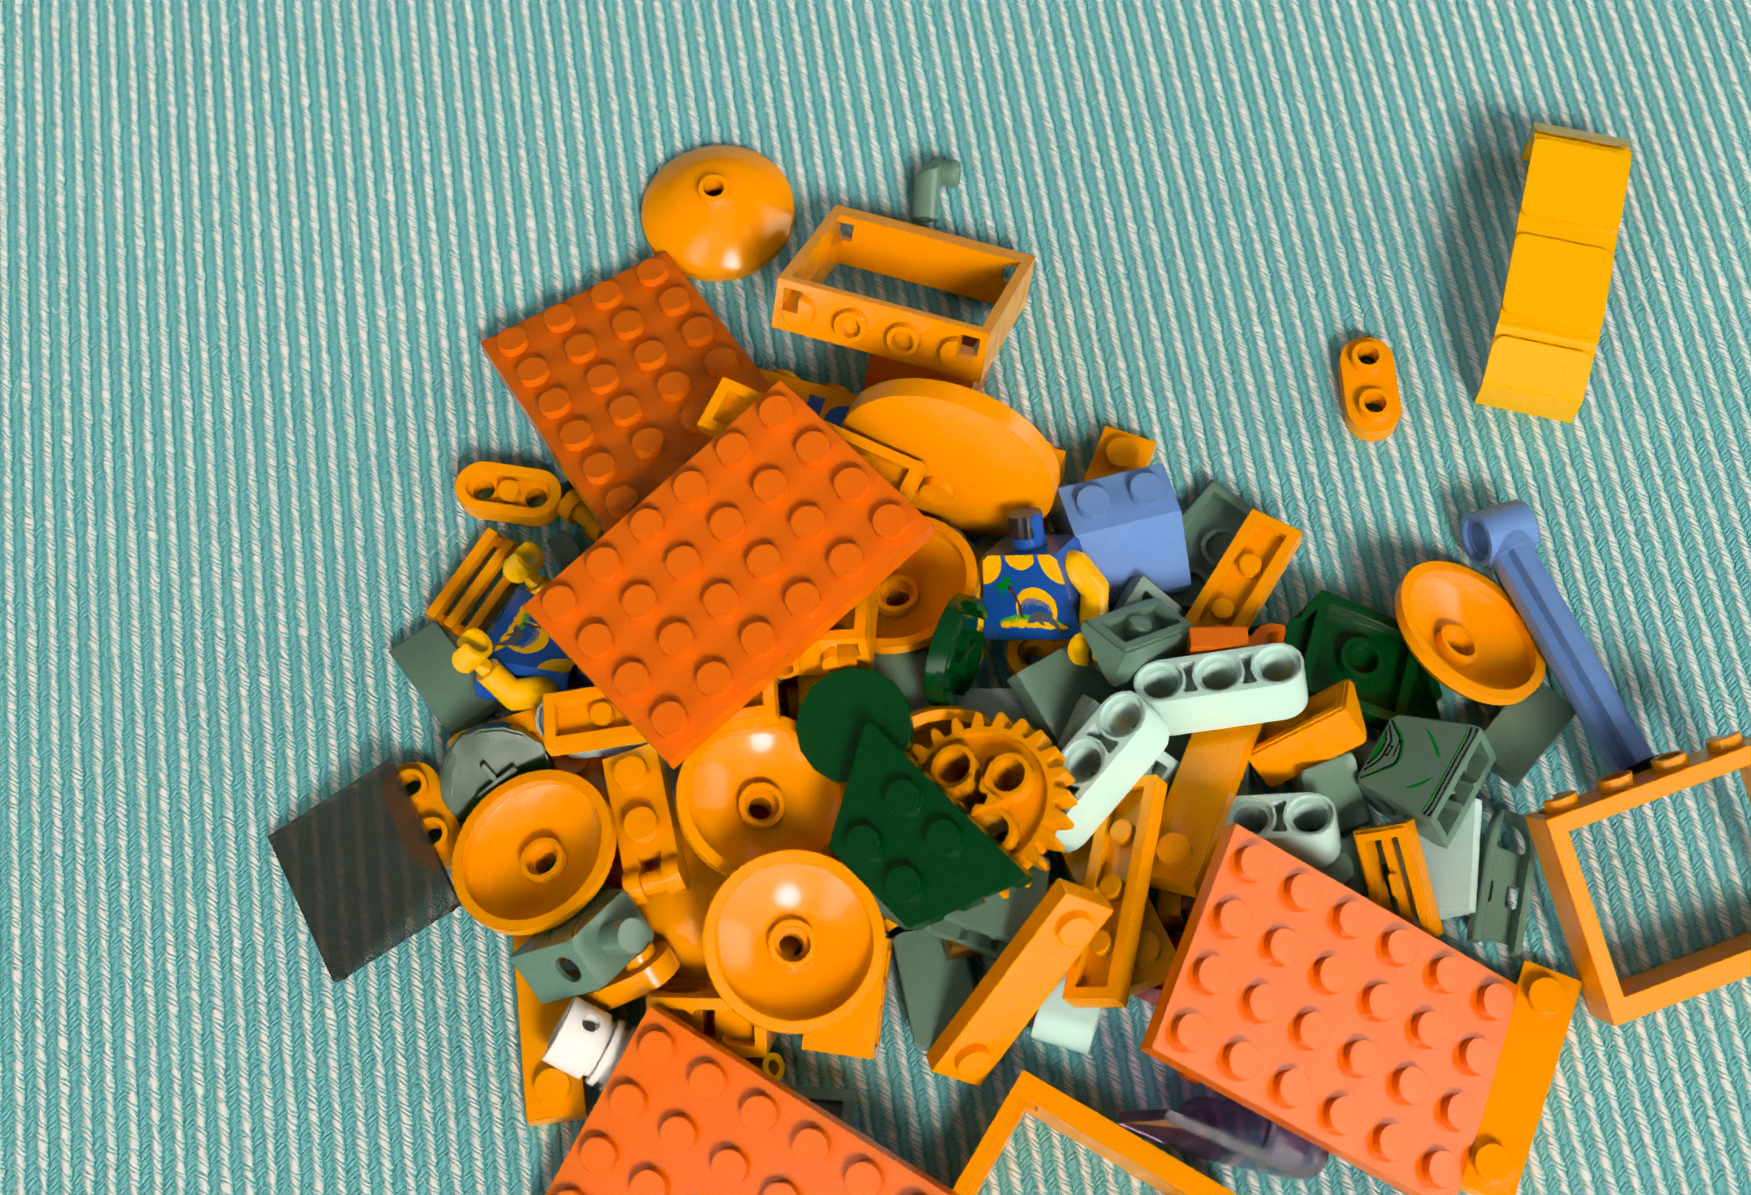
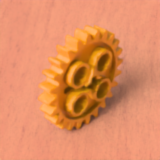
M976 712L971 728H966L955 717L952 718V734L944 737L940 731L933 728L930 730L934 743L932 747L926 749L918 744L912 746L915 755L919 759L917 763L994 838L999 833L1008 831V835L1001 845L1027 870L1033 865L1045 872L1051 869L1043 854L1047 849L1058 852L1064 851V845L1056 838L1055 834L1057 830L1074 828V823L1061 810L1076 806L1077 799L1068 789H1065L1075 782L1073 775L1065 766H1062L1066 761L1065 757L1056 746L1051 747V740L1041 729L1034 733L1033 728L1023 718H1020L1013 725L1003 712L997 714L990 726V723L982 713ZM970 767L966 776L957 782H953V779L960 770ZM1024 775L1022 783L1016 789L1006 791L1009 783L1014 778ZM1010 889L1002 891L998 894L1003 899L1009 898Z

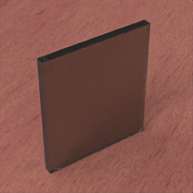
M390 759L380 763L379 766L267 836L334 982L347 979L349 975L462 905L394 761Z

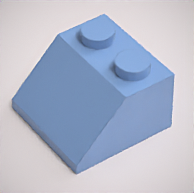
M1163 463L1058 488L1050 519L1055 535L1073 534L1080 541L1083 552L1091 558L1107 578L1109 583L1108 609L1115 607L1133 576L1144 575L1167 595L1190 589L1191 577L1182 511Z

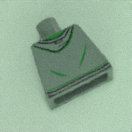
M1403 715L1390 719L1378 742L1366 739L1363 744L1345 752L1353 753L1358 771L1360 772L1357 784L1370 805L1377 812L1397 823L1403 820L1414 819L1418 835L1446 849L1497 759L1481 727Z
M600 888L594 898L579 913L555 928L532 935L509 958L539 1001L545 1004L597 991L606 986L653 940L654 932L630 896L623 889ZM559 958L569 959L561 961V963H559Z

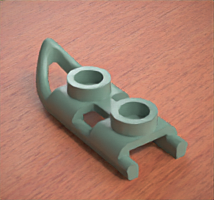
M1503 808L1497 809L1488 823L1479 856L1476 912L1469 915L1467 941L1470 943L1495 941L1510 946L1509 955L1519 957L1522 953L1537 852L1525 817ZM1502 822L1511 824L1521 833L1525 841L1524 854L1497 846ZM1507 887L1519 890L1517 906L1514 910L1506 908L1504 905Z

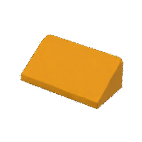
M1343 680L1309 697L1308 704L1304 710L1293 718L1262 724L1249 762L1268 786L1275 787L1298 776L1301 771L1335 758L1366 741V727L1356 690L1351 680Z

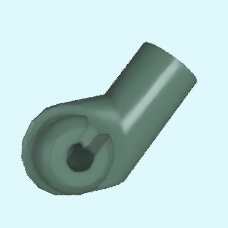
M943 156L934 157L918 172L914 182L911 217L913 221L924 223L937 221L939 191L942 189V186L955 188L960 184L961 164L959 161L954 159L944 160Z

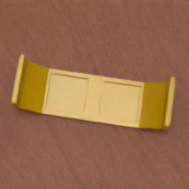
M1533 121L1522 156V160L1529 161L1499 317L1484 375L1474 403L1572 424L1583 401L1605 314L1615 247L1631 166L1632 152L1629 151L1631 145L1628 139Z

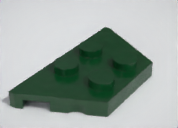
M1321 590L1285 625L1286 632L1283 643L1294 646L1300 651L1304 659L1308 698L1343 680L1350 679L1354 684L1366 725L1384 731L1390 719L1398 715L1441 721L1437 701L1443 696L1439 682L1412 655L1402 638L1397 619Z
M871 721L865 725L828 848L908 929L918 931L942 921L949 913L957 910H969L985 903V898L1012 887L1019 889L1031 883L1035 877L878 724Z

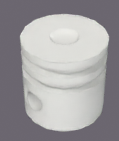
M574 996L556 1025L541 1060L577 1079L584 1075L586 1076L585 1083L593 1086L598 1082V1089L603 1091L637 1028L631 1025L628 1030L625 1029L626 1022L619 1018L615 1023L611 1022L613 1017L611 1014Z

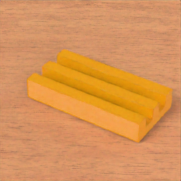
M488 527L425 612L429 621H435L439 627L458 638L470 628H477L484 632L518 586L517 583L508 580L505 575L497 583L467 626L464 627L461 625V622L475 603L488 590L491 581L500 571L505 560L515 553V550L518 548L515 542L508 538H505V540L500 538L496 531ZM494 550H496V552L493 554V556L491 557V559L488 561V563L485 565V567H484V568L482 569V571L479 573V575L477 576V578L474 580V582L471 584V586L468 588V590L465 592V594L463 595V597L460 599V601L457 603V605L454 607V609L451 611V613H450L449 616L447 617L446 615L449 613V611L452 609V607H453V606L455 605V603L458 601V599L460 598V596L463 594V592L466 590V588L469 586V584H470V583L472 582V580L475 578V576L477 575V573L480 571V569L483 567V565H484V564L486 563V561L489 559V557H490L491 554L494 552Z
M1414 819L1403 820L1395 824L1392 822L1384 823L1372 828L1371 826L1361 827L1352 832L1370 900L1394 914L1375 841L1381 840L1389 870L1388 879L1393 896L1396 897L1401 918L1435 938L1442 935L1444 931Z

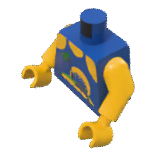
M1025 507L1014 510L1007 515L1011 536L1002 538L981 557L977 565L979 584L976 598L983 599L988 612L986 620L978 618L977 630L985 632L986 640H1070L1068 644L1069 659L1076 665L1086 667L1089 663L1088 651L1090 647L1080 627L1083 621L1108 613V580L1091 558L1083 552L1080 541L1073 534L1045 535L1040 508ZM1092 653L1093 661H1094V662H1097L1096 659H1095V657H1094V655H1093V653Z
M530 541L521 544L515 550V553L505 560L503 565L505 577L517 584L525 582L527 585L526 590L519 588L516 590L489 637L480 629L470 628L457 639L459 648L452 654V664L457 671L461 673L476 671L475 696L500 701L507 709L512 711L538 709L543 701V694L578 689L579 686L585 688L595 686L522 607L551 582L548 576L541 577L537 571L544 564V555L539 546Z

